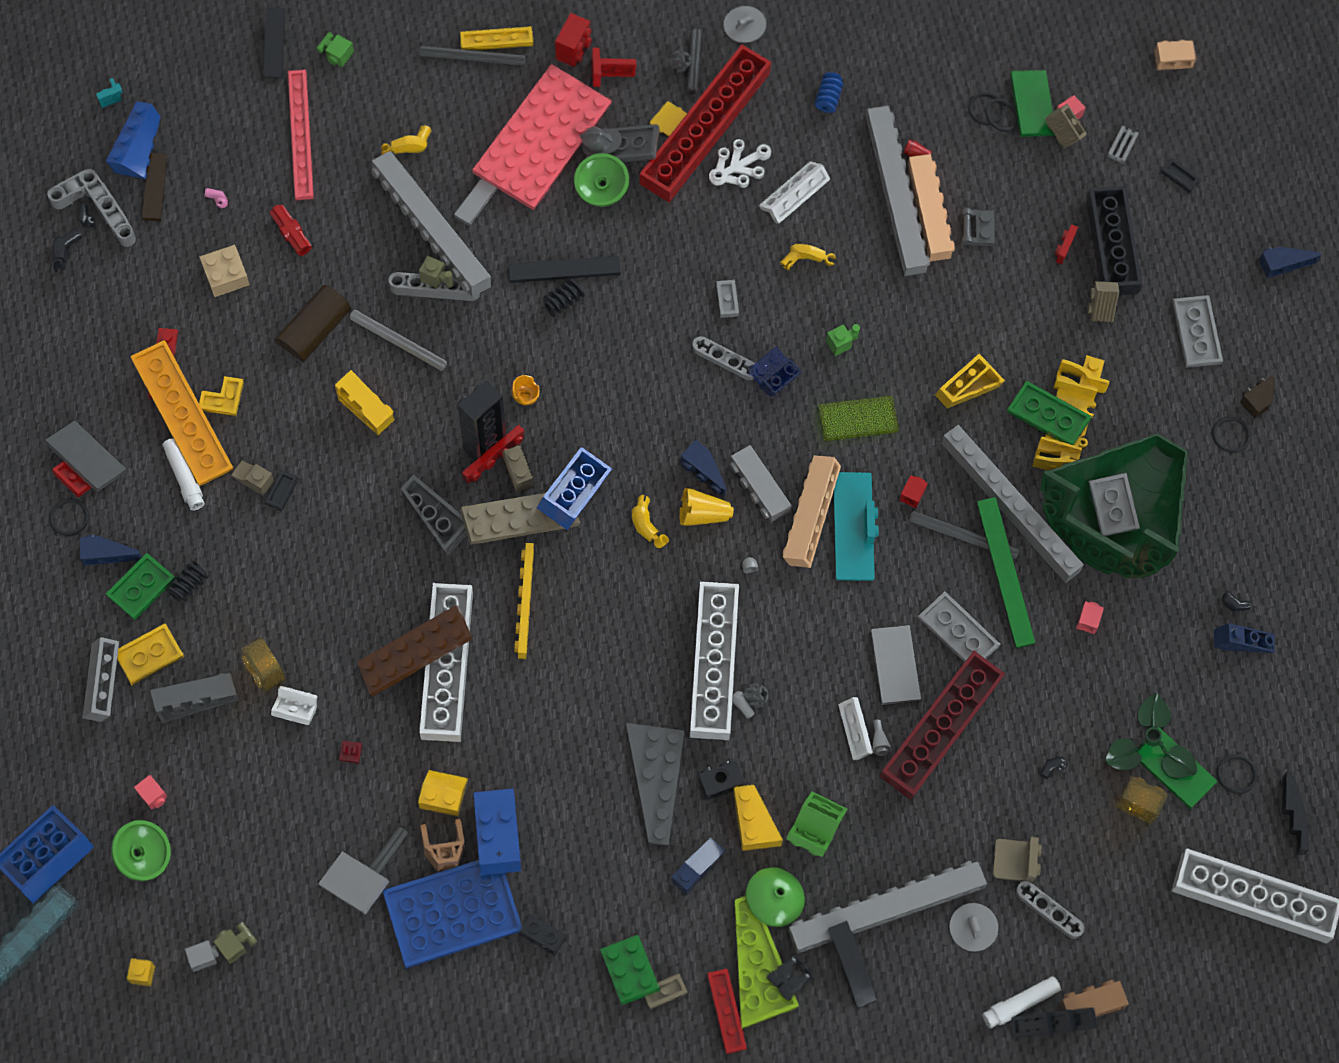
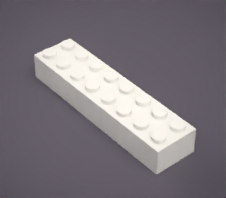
M700 582L690 738L729 740L739 584Z
M433 583L430 619L457 605L460 607L470 631L473 600L472 585ZM469 642L425 667L420 723L421 740L461 742Z
M1187 848L1181 855L1172 892L1324 943H1328L1333 939L1339 917V899Z

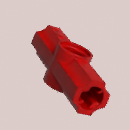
M283 205L273 207L269 212L270 216L279 227L281 235L285 236V241L291 244L298 256H304L309 253L312 246L304 236L297 220L290 216Z

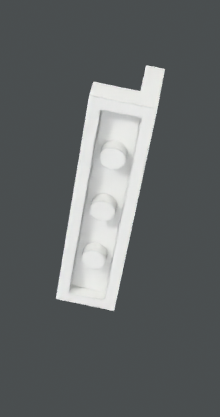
M810 161L762 202L759 207L764 211L770 212L773 220L776 223H780L830 180L824 166Z

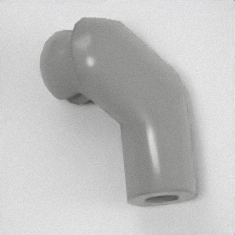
M740 691L732 694V703L742 711L747 719L752 717L755 713L744 698V694Z

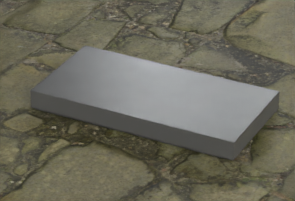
M1209 295L1173 299L1172 304L1185 367L1222 364L1223 358Z
M945 591L918 616V619L963 662L968 659L973 651L987 659L1001 645Z
M910 625L871 629L881 704L920 701L921 695Z

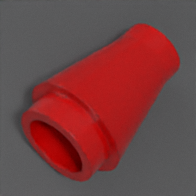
M908 140L903 151L904 154H907V157L929 155L932 152L915 140Z

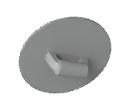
M741 6L731 10L724 20V30L728 37L740 43H749L759 39L766 29L764 15L758 9L750 6Z
M969 903L959 907L952 915L950 933L955 943L961 948L974 952L988 948L995 941L998 934V922L993 912L986 906Z

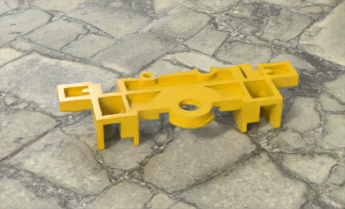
M1086 355L1084 366L1082 367L1062 359L1053 389L1057 390L1056 397L1091 415L1093 418L1094 414L1089 413L1087 408L1095 409L1094 399L1097 392L1105 393L1110 382L1100 378L1105 360ZM1061 372L1080 377L1079 384L1068 377L1062 376ZM1087 426L1075 445L1060 442L1047 434L1045 437H1041L1032 466L1049 471L1060 468L1063 464L1079 460L1082 449H1085L1088 444L1087 439L1082 438L1085 436ZM1044 452L1059 456V458H1048L1039 456V454Z

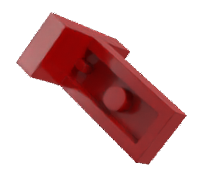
M592 48L591 69L593 87H600L601 76L635 77L636 59L600 58L599 48Z

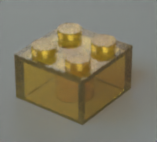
M262 637L241 649L243 652V656H241L243 664L247 671L251 672L253 680L259 689L263 687L264 691L267 692L286 680L281 666Z
M1131 776L1115 808L1152 825L1160 814L1168 794L1158 786L1146 784V781L1142 778Z

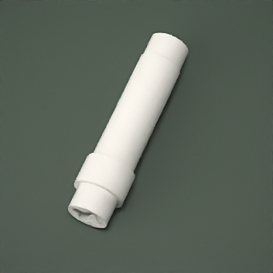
M174 438L166 440L163 443V448L181 488L185 503H188L190 510H198L205 504L202 499V491L196 483Z
M1052 976L1004 1002L1001 1001L990 1007V1010L982 1014L983 1019L989 1028L1002 1025L1010 1021L1012 1017L1061 991L1060 985L1056 978Z

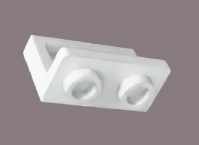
M280 686L278 697L271 710V716L310 725L317 708V696Z

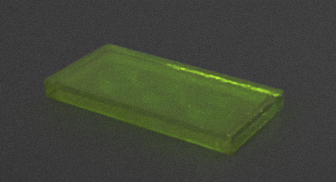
M893 396L819 404L818 406L824 441L899 432Z

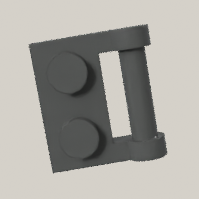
M962 209V244L994 246V211ZM970 218H975L976 238L971 237Z

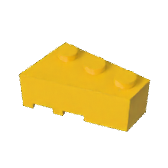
M978 354L945 383L935 396L948 409L1000 387L1005 380Z
M352 370L335 384L338 400L377 435L394 421L393 410L387 404L385 405Z
M755 786L734 787L733 795L742 851L782 846L783 839Z

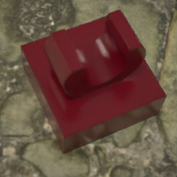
M342 741L339 761L359 764L362 743Z

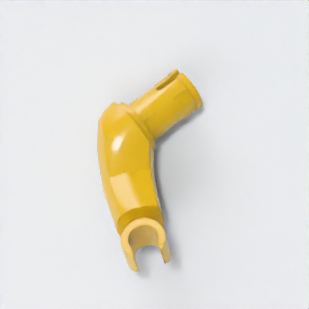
M424 125L420 127L416 136H404L391 141V146L383 144L381 147L382 155L389 151H393L395 154L405 152L420 153L424 151L427 147L426 141L431 133V129Z
M794 244L790 247L788 255L780 261V264L784 265L783 267L786 270H789L798 259H810L817 262L825 260L826 265L833 266L834 263L829 262L828 258L836 259V256L833 253L825 255L824 250L812 245Z
M641 495L638 497L637 505L632 509L634 526L637 532L649 542L654 540L655 547L662 548L669 542V539L664 534L659 537L657 536L659 531L650 522L648 511L650 498L646 496L645 501H643L645 495Z

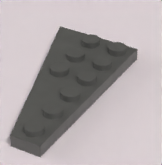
M626 723L648 843L668 847L685 731Z

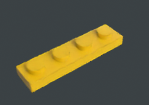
M532 27L460 32L462 50L533 46Z

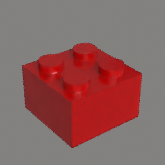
M570 13L555 40L556 60L576 67L578 62L581 63L585 48L588 49L592 42V38H590L592 29H590L589 20Z

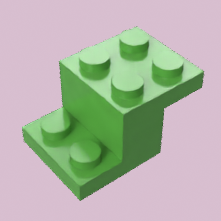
M812 791L803 804L786 839L795 846L807 849L813 855L823 857L832 842L840 822L846 814L847 808Z

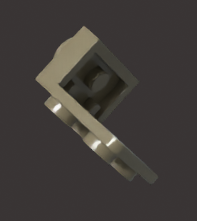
M1030 837L1028 842L997 839L994 852V878L1033 883L1036 876L1040 875V864H1037L1038 856H1041L1042 845L1038 844L1039 838Z

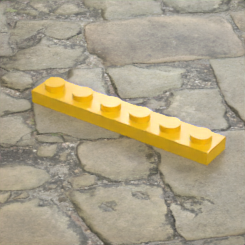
M526 543L525 550L522 549L521 561L525 562L524 568H520V579H523V586H519V597H522V603L518 604L517 615L521 616L520 622L516 623V634H519V641H515V652H518V659H526L534 543Z

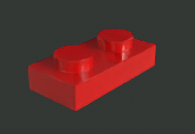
M1071 224L1069 231H1064L1061 238L1064 241L1063 245H1058L1055 252L1057 263L1063 264L1076 235L1077 226Z
M64 461L52 469V473L77 497H80L92 488Z

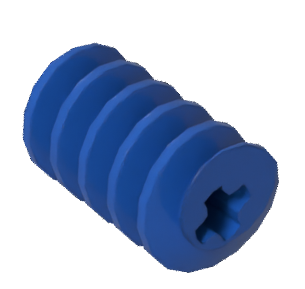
M827 72L823 75L817 98L815 99V107L818 110L827 113H834L836 111L837 101L843 88L842 77L839 74Z

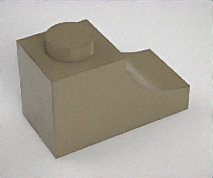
M243 460L231 475L232 478L262 496L266 494L274 483L271 472L257 464L251 465Z

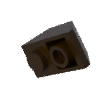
M1273 376L1267 379L1262 378L1255 388L1252 389L1250 387L1242 394L1243 397L1240 403L1254 419L1268 410L1273 402L1275 379Z

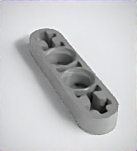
M701 336L694 339L692 347L697 355L746 380H753L757 377L759 370L754 362ZM704 343V347L699 349L698 344ZM714 351H720L722 353V356L720 358H714L712 356V353ZM736 359L739 364L733 367L729 365L728 361ZM753 368V372L747 374V370Z
M1023 881L1018 885L1016 894L1020 900L1068 937L1075 939L1082 935L1084 926L1079 919L1032 883ZM1021 887H1022V888L1028 887V888H1029V891H1028V892H1029L1031 895H1034L1035 892H1036L1038 895H1037V896L1033 899V901L1031 902L1030 899L1032 898V896H1030L1029 894L1023 895V894H1022V891H1023V890L1021 889ZM1040 898L1047 902V907L1044 909H1040L1036 905V901ZM1053 912H1061L1063 920L1055 921L1052 916ZM1067 918L1070 919L1068 923L1071 926H1074L1075 924L1078 926L1077 930L1079 931V933L1076 931L1072 933L1070 931L1071 927L1068 924H1066L1065 927L1062 926L1066 922Z

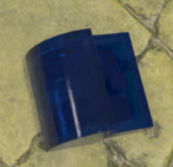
M777 346L748 369V372L760 384L759 387L772 397L802 373L792 359H787Z

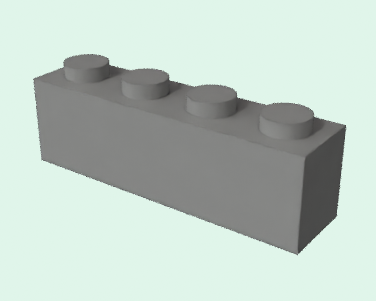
M751 445L731 456V470L734 474L738 473L741 478L740 483L745 489L748 488L752 501L755 504H759L761 507L760 512L765 519L768 518L772 523L791 511L790 502Z
M100 637L92 643L82 717L84 719L102 722L110 716L119 641Z

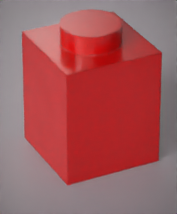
M910 475L899 501L917 508L928 483L921 477Z

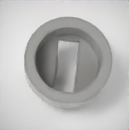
M748 557L743 561V572L752 573L758 570V564L754 558Z

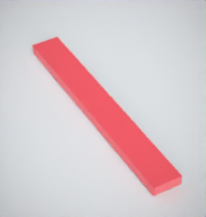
M306 70L288 71L295 200L314 199Z

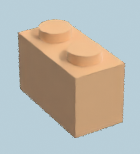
M1162 41L1157 43L1154 51L1157 70L1193 68L1196 60L1193 41Z

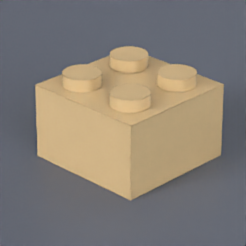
M235 245L200 256L214 297L249 286L245 269Z

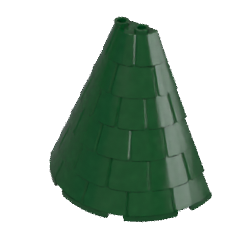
M1157 433L1102 451L1098 455L1063 464L1060 468L1045 471L1042 476L1040 491L1044 495L1042 507L1050 527L1060 539L1066 541L1070 546V550L1078 559L1103 573L1110 574L1115 572L1121 574L1122 578H1143L1158 573L1160 569L1165 566L1167 567L1179 552L1188 451ZM1127 473L1140 529L1105 537L1100 533L1088 482Z

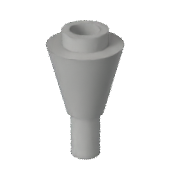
M874 720L875 732L872 752L878 756H884L892 748L882 730L881 720Z

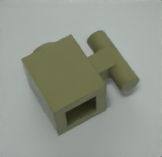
M427 256L419 270L420 281L435 288H438L442 281L446 283L448 288H451L453 286L452 272H445L443 262Z
M243 922L237 925V929L240 931V934L237 936L234 935L231 929L228 931L224 930L213 941L229 964L247 952L242 945L245 941L250 946L257 943V940Z

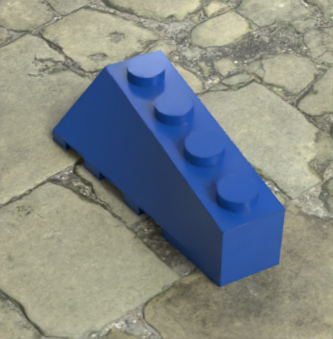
M136 101L106 160L115 173L146 179V168L150 163L149 155L154 147L153 138L157 134L161 117L152 104Z

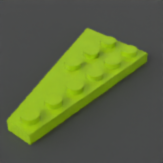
M746 896L735 900L742 1029L799 1007L795 995L789 1001H786L779 993L778 987H774L767 978V975L773 970L778 969L777 967L782 962L767 925L756 919L750 912Z

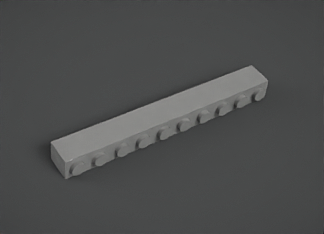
M889 106L867 109L866 120L904 276L926 273L927 266H930L929 256L925 255L926 244L925 240L921 239L922 228L916 219L918 211L913 206L914 195L913 191L909 190L910 179L909 175L905 174V159L901 158L902 146L897 142L898 130L893 125L894 114L890 112Z
M389 151L372 160L371 172L373 176L381 181L385 191H389L392 200L400 205L405 216L408 215L413 227L419 229L422 238L430 243L431 249L435 254L438 253L444 265L448 266L451 270L452 276L461 282L463 290L465 292L468 291L473 297L490 288L491 276L393 153Z
M957 425L946 433L941 444L989 498L996 497L999 509L1060 578L1067 583L1079 574L1084 564L966 432Z
M972 861L961 864V868L955 870L953 868L945 869L941 875H928L923 878V881L918 883L915 880L910 881L903 888L897 889V887L886 890V894L880 896L878 893L870 895L866 901L860 902L856 900L849 903L848 907L843 909L836 907L829 910L830 913L822 915V913L811 916V920L805 922L803 920L795 921L789 927L788 932L796 953L798 954L832 942L828 928L844 921L848 922L852 934L984 889L987 883L978 862L972 863Z

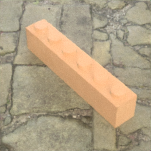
M931 154L909 157L907 166L929 260L950 259L952 252L955 251L954 242L950 241L951 228L946 223L947 211L942 206L944 200L942 192L939 193L938 189L940 187L939 177L935 176L936 163L932 161Z
M814 455L809 465V473L804 481L802 496L799 498L797 513L794 514L793 526L788 533V542L783 550V558L790 566L811 568L841 468L835 457Z

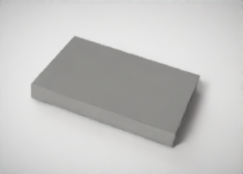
M1127 473L1088 482L1102 535L1106 537L1140 529Z
M342 851L321 879L319 885L358 911L366 914L389 881Z

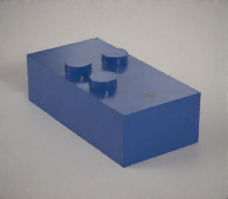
M581 447L543 496L537 509L568 530L606 480L612 468Z
M514 788L474 792L481 875L520 872L521 861Z

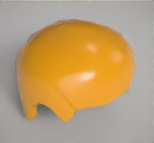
M521 375L513 381L511 394L518 404L528 406L535 403L539 398V385L534 382L533 377Z

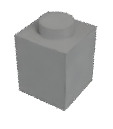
M209 940L185 949L191 969L194 972L217 964L216 957L219 954L216 946H212Z

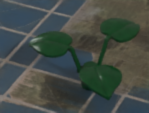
M1158 693L1149 696L1138 710L1139 723L1144 727L1151 726L1146 731L1145 740L1136 748L1132 740L1126 738L1118 739L1110 746L1105 759L1109 766L1117 770H1132L1141 763V756L1138 751L1146 744L1151 747L1159 745L1167 756L1162 761V767L1168 776L1180 779L1194 776L1197 773L1196 761L1190 751L1182 746H1173L1170 753H1168L1163 745L1164 743L1161 741L1162 733L1158 727L1163 728L1169 723L1171 712Z

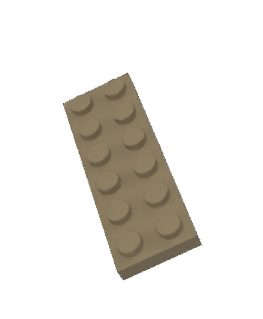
M546 493L464 506L460 509L470 545L565 528L537 509L538 504ZM577 517L571 527L580 525L579 517Z

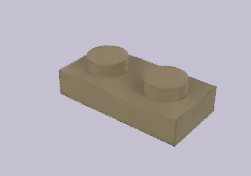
M680 974L658 982L660 991L644 998L651 1010L687 994V990Z

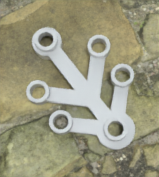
M737 139L733 144L734 153L731 165L724 169L725 160L729 158V150L721 148L718 151L719 160L717 168L713 169L709 174V180L714 185L719 186L726 182L739 185L742 188L747 187L749 178L746 175L761 179L764 176V169L759 166L754 169L745 166L758 159H769L771 149L765 144L760 145L756 152L739 161L741 151L744 149V141ZM732 173L744 174L739 176V178L730 176Z

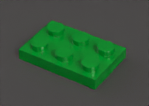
M146 553L106 593V596L135 621L166 590L165 588L170 586L171 582L176 579L175 576Z
M639 935L600 949L621 1005L660 991Z

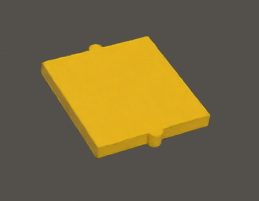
M667 101L649 124H658L660 127L659 133H664L669 137L687 113L681 107L678 108Z

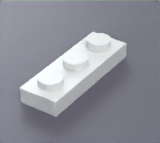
M853 697L838 704L853 760H859L872 754L858 698Z

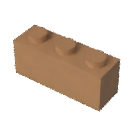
M1113 980L1102 983V987L1096 989L1094 986L1083 989V993L1077 995L1075 992L1066 994L1060 1002L1062 1011L1094 1007L1095 1017L1126 1008L1129 1005L1121 982L1114 983Z

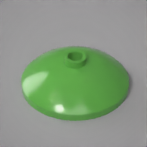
M604 153L594 154L587 157L578 166L574 177L575 188L578 195L588 204L599 207L609 206L618 202L625 195L629 186V174L624 163L617 157ZM601 182H605V183H606V185L603 186V187L600 186L599 184H600Z
M137 820L125 824L117 831L112 841L111 854L115 866L123 875L132 880L147 881L157 877L165 870L170 860L171 849L169 840L160 827L149 821ZM134 850L138 851V856L134 855Z
M774 867L762 869L750 879L746 888V902L750 912L756 919L766 925L773 927L789 925L799 917L804 908L805 897L803 888L799 881L786 870ZM777 890L781 891L782 895H778Z

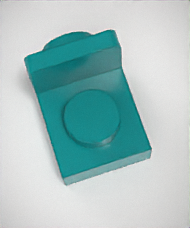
M113 78L109 79L112 88L96 93L101 108L122 101L120 94L123 91L119 83L115 84Z

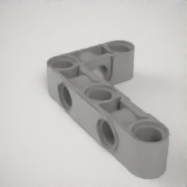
M86 169L48 191V198L55 209H63L83 196L91 197L97 211L105 223L109 224L113 235L116 236L120 244L129 247L135 243L136 238L126 216L94 170Z

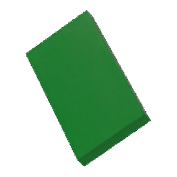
M1046 70L1011 71L1010 78L1020 137L1055 136V133L1048 127L1045 120L1053 112Z
M1028 381L1025 382L1007 409V413L1060 442L1075 445L1092 418L1091 415Z
M1158 727L1162 733L1161 741L1164 743L1163 745L1167 752L1170 753L1173 746L1179 745ZM1146 744L1138 751L1141 756L1140 764L1189 809L1217 783V780L1198 762H1196L1197 773L1194 776L1180 779L1168 776L1162 767V761L1167 756L1159 745L1151 747Z

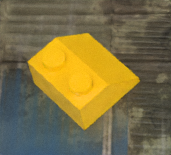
M429 770L422 785L418 801L419 808L459 817L468 778Z

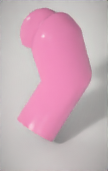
M206 188L205 197L214 199L219 208L227 206L228 200L224 192Z

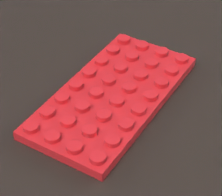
M551 64L473 168L472 173L534 210L582 145L580 134H583L588 128L596 126L612 101Z

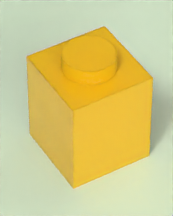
M131 959L127 980L131 984L151 986L155 965L152 961Z

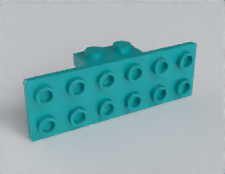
M839 472L834 488L837 581H873L875 578L874 540L879 535V527L875 525V519H878V508H875L874 501H872L871 473Z

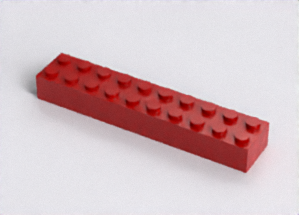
M741 45L656 152V159H651L641 171L639 184L670 203L769 76L772 62L746 46Z

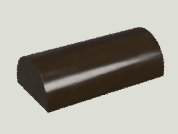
M323 285L279 333L274 341L304 363L348 314L351 307L347 300L335 289Z

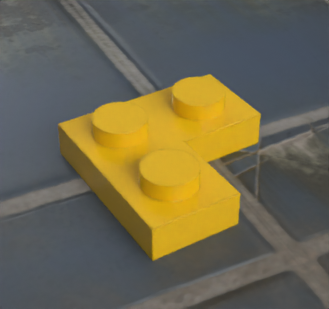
M224 376L221 393L202 391L199 402L204 412L236 416L244 384L243 379Z

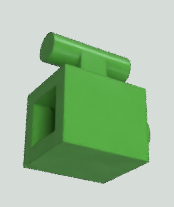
M329 32L316 48L319 53L326 49L327 60L332 65L337 64L340 67L346 63L354 52L352 42L338 34L334 38L333 34Z
M843 324L827 333L826 343L835 356L851 349L853 340L858 339L860 326L855 324L852 329L847 331Z

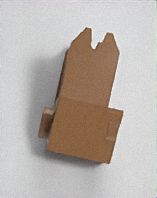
M455 820L457 841L430 845L426 825H420L424 855L436 871H446L458 867L465 844L461 820Z

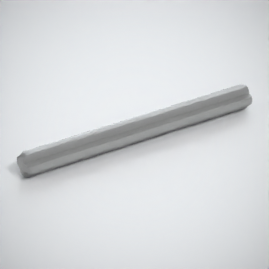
M353 310L350 314L352 321L441 371L445 369L447 362L444 359L357 310Z

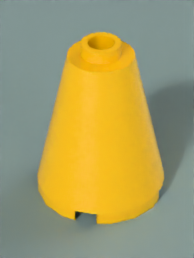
M691 488L684 489L681 497L683 505L680 507L679 514L681 525L691 526L727 522L729 518L733 517L734 509L729 502Z

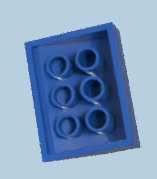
M52 805L0 853V870L34 903L91 851L94 846L74 824Z

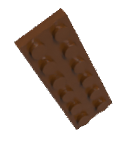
M455 605L357 661L369 694L375 696L471 641L472 636L460 607Z

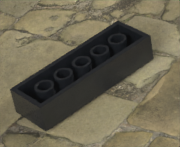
M1126 186L1090 188L1086 202L1099 281L1118 283L1119 295L1138 294L1142 286V278Z
M486 380L483 384H478L470 395L462 397L458 403L463 450L474 461L506 436L503 396Z

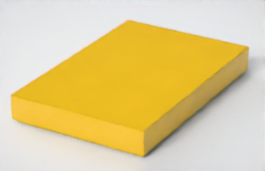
M165 623L118 648L117 660L131 685L183 658L184 655Z

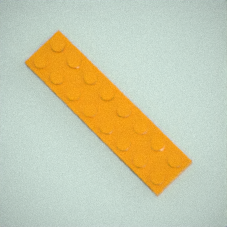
M166 341L159 342L130 356L197 484L201 486L234 470Z

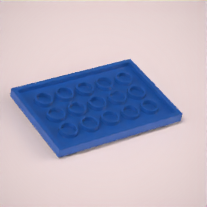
M479 860L383 890L406 968L518 933L522 928L505 873L481 875Z

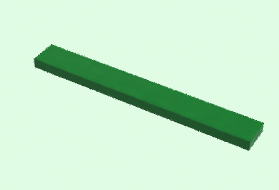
M996 497L977 501V507L1015 648L1033 645L1035 640Z

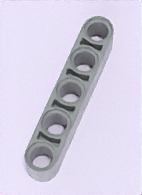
M395 272L389 277L390 290L396 295L474 301L480 296L479 293L472 297L468 291L465 292L461 282L454 277L452 287H457L455 290H450L446 283L442 281L438 288H431V285L420 281V274ZM396 282H400V283H401L400 285H397V286L394 285ZM414 284H420L418 287H413Z

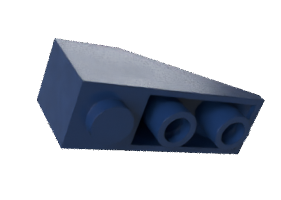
M695 440L681 455V466L689 472L691 470L696 474V478L700 482H706L715 494H721L724 497L726 495V486L711 452Z
M1228 623L1214 629V648L1226 651L1275 653L1274 634Z

